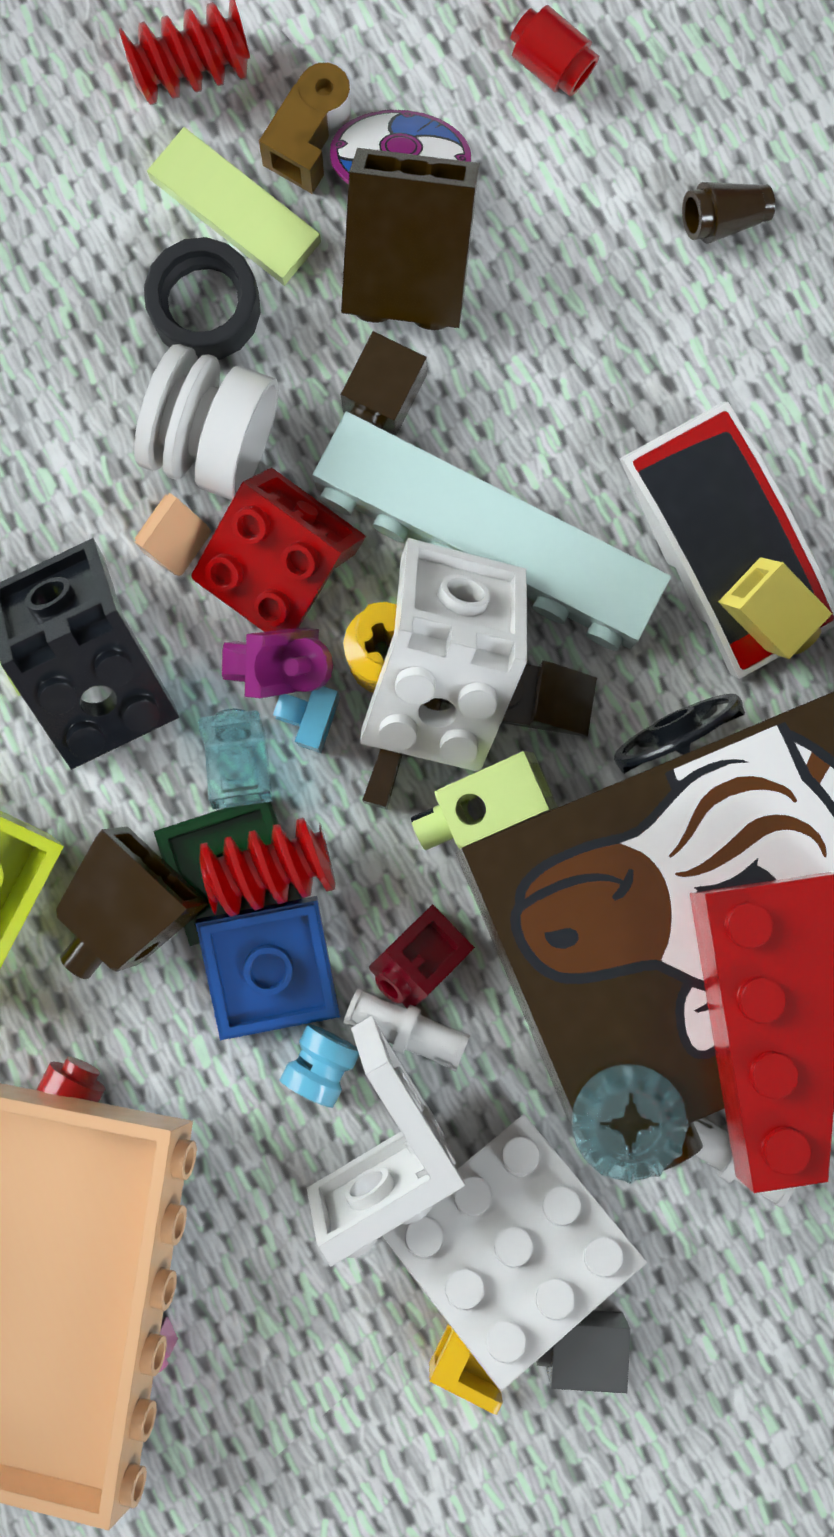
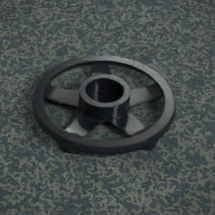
M723 694L672 712L626 741L616 751L614 761L621 772L625 774L643 763L655 760L674 751L682 755L689 753L692 742L707 735L722 724L745 714L743 702L736 694ZM729 703L718 715L711 717L717 711V705ZM636 745L641 748L649 747L639 754L626 755Z

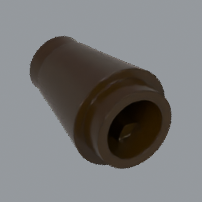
M701 182L696 190L687 191L683 198L682 219L685 231L690 239H701L704 243L709 244L758 225L761 222L770 221L774 217L776 207L774 192L768 184Z

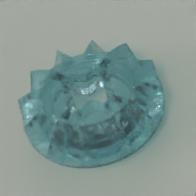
M625 1064L613 1066L599 1072L584 1085L574 1104L572 1131L580 1153L602 1176H608L630 1184L636 1180L660 1177L663 1170L675 1158L682 1155V1145L686 1131L689 1128V1123L682 1096L664 1076L644 1066ZM629 1093H633V1102L636 1104L638 1114L645 1119H650L653 1123H659V1126H650L649 1130L638 1131L636 1143H632V1153H629V1147L625 1144L624 1136L620 1131L610 1129L607 1125H600V1122H611L612 1118L618 1119L624 1116L625 1105H629Z

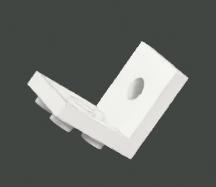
M407 538L401 556L394 635L362 725L360 744L477 772L482 769L527 663L526 568ZM433 698L448 700L454 706L447 710L435 711L423 704Z
M373 1016L355 1025L351 1030L365 1074L401 1132L307 1187L317 1247L330 1267L346 1257L355 1258L364 1254L372 1248L378 1238L401 1224L407 1225L419 1221L429 1213L434 1204L465 1186L462 1177L454 1166L456 1161L444 1140L446 1136Z

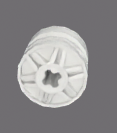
M181 344L172 345L163 355L155 369L142 402L134 440L135 461L139 467L153 472L161 469L163 466V471L167 477L175 480L182 478L195 461V483L198 488L233 500L241 483L255 476L263 456L277 409L278 381L273 377L248 368L235 366L226 375L219 387L220 364L217 357L206 354L201 355L198 359L194 349Z

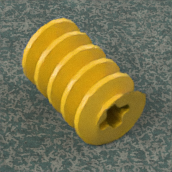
M389 602L368 604L361 613L355 616L347 627L343 642L350 672L357 683L371 693H374L384 664L381 654L376 652L375 645L386 642L389 648L394 635L397 604Z

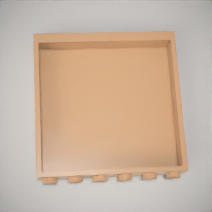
M0 1083V1503L105 1530H110L130 1508H135L138 1505L144 1491L147 1475L146 1467L140 1465L143 1442H146L151 1434L157 1411L156 1402L150 1400L153 1376H156L162 1367L167 1346L166 1336L160 1335L163 1312L169 1308L172 1302L177 1282L176 1272L170 1270L173 1247L179 1243L183 1235L187 1217L186 1207L180 1205L184 1180L190 1177L196 1160V1142L190 1140L193 1121L84 1099L58 1096Z

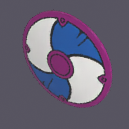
M382 110L356 117L344 124L336 132L330 144L332 166L339 177L347 184H349V171L357 148L471 162L470 147L457 129L434 116L409 110Z

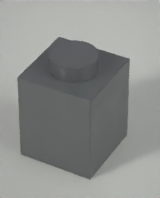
M593 1310L536 1361L537 1366L546 1367L551 1389L627 1394L630 1349L629 1324L623 1312Z

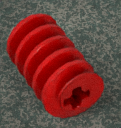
M229 0L228 18H224L214 2L208 3L206 6V24L203 25L191 9L185 10L182 31L176 28L168 15L162 16L161 35L157 38L145 21L141 22L138 25V43L136 44L131 42L122 28L119 29L137 90L142 93L150 105L157 104L159 84L165 87L173 99L179 98L180 79L185 77L194 92H201L204 71H208L217 86L224 85L225 66L229 64L240 80L247 79V62L250 59V54L235 0Z
M304 818L297 819L295 838L289 839L280 824L273 825L271 844L269 845L264 844L255 830L249 831L247 850L245 851L239 849L231 836L226 837L224 840L223 856L218 858L207 842L200 844V865L203 882L210 906L215 915L217 914L218 901L230 917L239 914L242 895L254 910L263 908L266 889L269 890L278 904L285 903L288 899L289 883L294 885L303 898L311 896L313 877L318 878L327 892L335 889L334 872L321 823L319 825V832L314 833Z

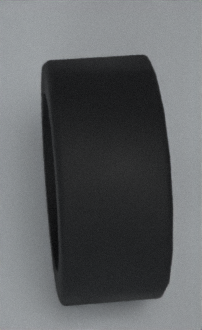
M208 237L183 239L164 249L149 268L144 284L145 308L162 342L169 348L172 345L181 344L194 349L198 359L201 355L209 354L217 357L218 360H222L241 350L255 333L261 314L259 291L255 276L244 256L229 244ZM212 269L222 272L232 280L237 290L238 303L235 313L225 324L210 331L194 332L184 329L174 320L169 311L168 297L171 289L180 278L193 271Z

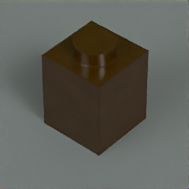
M372 331L340 394L343 412L347 411L396 436L427 376V357Z

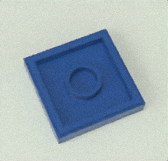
M317 896L287 901L281 904L266 905L258 910L253 908L240 910L239 914L231 917L225 913L197 919L196 927L220 1041L340 1017Z

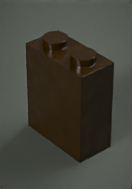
M365 148L356 149L349 171L341 313L356 315L359 319L372 323L384 322L388 319L414 322L417 326L427 330L460 327L480 163Z

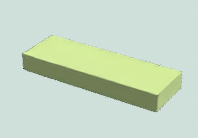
M185 127L182 128L147 170L149 178L153 183L284 286L321 243L320 233Z

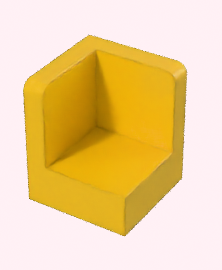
M448 1324L429 1362V1381L497 1415L503 1404L501 1391Z

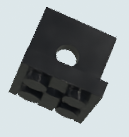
M94 538L0 582L1 666L71 770L179 718L173 700L123 616L105 558ZM94 686H106L112 689L110 696L98 703H89L81 699L83 693Z

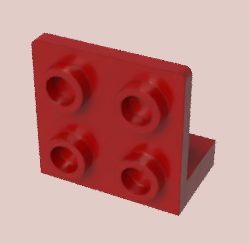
M271 467L241 483L194 568L191 577L196 583L263 632L295 629L301 625L333 570L356 554L366 535Z

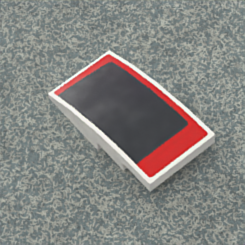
M724 401L619 458L668 565L676 568L699 620L708 624L727 669L732 676L740 679L780 657L766 651L718 602L760 557L783 562L832 613L820 626L821 634L834 627V601L791 510L729 402Z

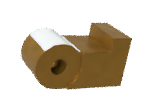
M328 62L316 63L308 67L302 73L297 83L294 84L259 139L263 166L313 194L324 176L323 146L330 135L336 133L346 124L351 116L349 79L340 67Z

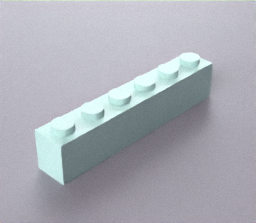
M347 411L312 474L316 490L322 492L319 499L324 504L349 516L354 509L375 519L372 526L393 540L404 542L406 537L409 536L422 542L526 568L527 597L535 601L532 608L536 612L561 624L565 623L567 617L589 628L586 633L589 639L610 650L618 651L621 645L631 649L639 641L671 578L670 575Z

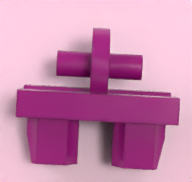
M295 628L246 634V642H224L222 649L223 680L245 682L244 697L261 699L300 691H315L327 684L333 671L332 655L328 647L319 640V629Z

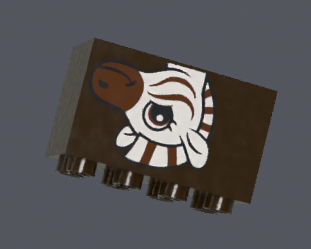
M834 691L463 847L455 853L566 1117L595 1164L618 1154L624 1170L630 1178L649 1176L672 1168L693 1157L703 1148L702 1141L693 1122L725 1109L690 893L834 872Z

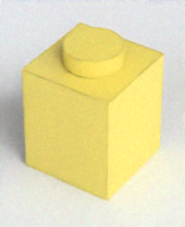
M762 557L718 601L766 651L786 659H790L794 654H800L811 647L821 634L820 626L832 615L826 606L783 562Z

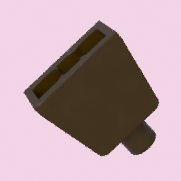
M129 827L102 829L95 837L56 908L57 918L76 936L61 954L60 960L68 971L82 979H89L102 962L116 972L137 966L202 912L209 902Z

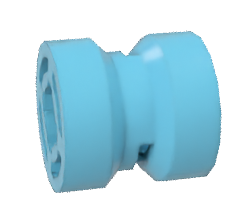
M308 1024L299 1040L302 1050L297 1060L288 1062L280 1082L295 1093L317 1104L333 1108L342 1091L340 1080L345 1071L353 1069L359 1057V1052L355 1045L323 1028Z

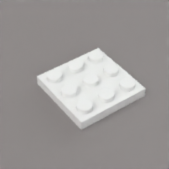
M525 1114L521 1115L457 1169L465 1183L463 1188L434 1204L429 1213L419 1221L407 1225L401 1224L381 1236L500 1391L509 1386L648 1263Z

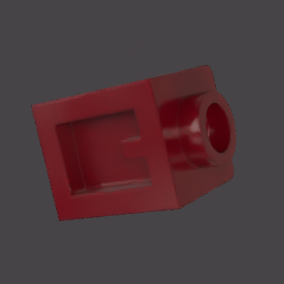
M432 904L369 965V969L376 976L375 981L381 992L391 1001L398 1004L402 1003L408 1009L410 1005L415 1007L425 999L475 947Z

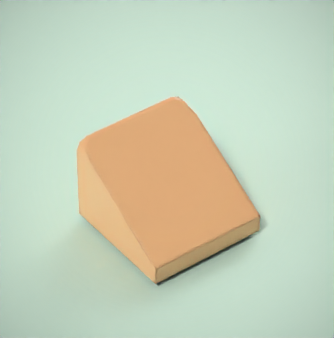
M169 493L168 495L165 494L134 539L136 540L135 544L146 556L174 575L180 576L185 572L209 538L211 530L205 522L177 497Z

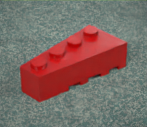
M834 872L690 893L735 1176L753 1193L828 1182L834 1114Z

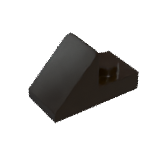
M542 660L540 666L526 664L501 723L587 737L597 677L549 661Z

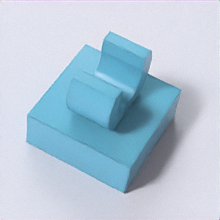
M324 686L312 691L308 702L288 694L279 695L273 716L277 720L299 727L295 739L298 746L322 754L340 701V695L338 691Z

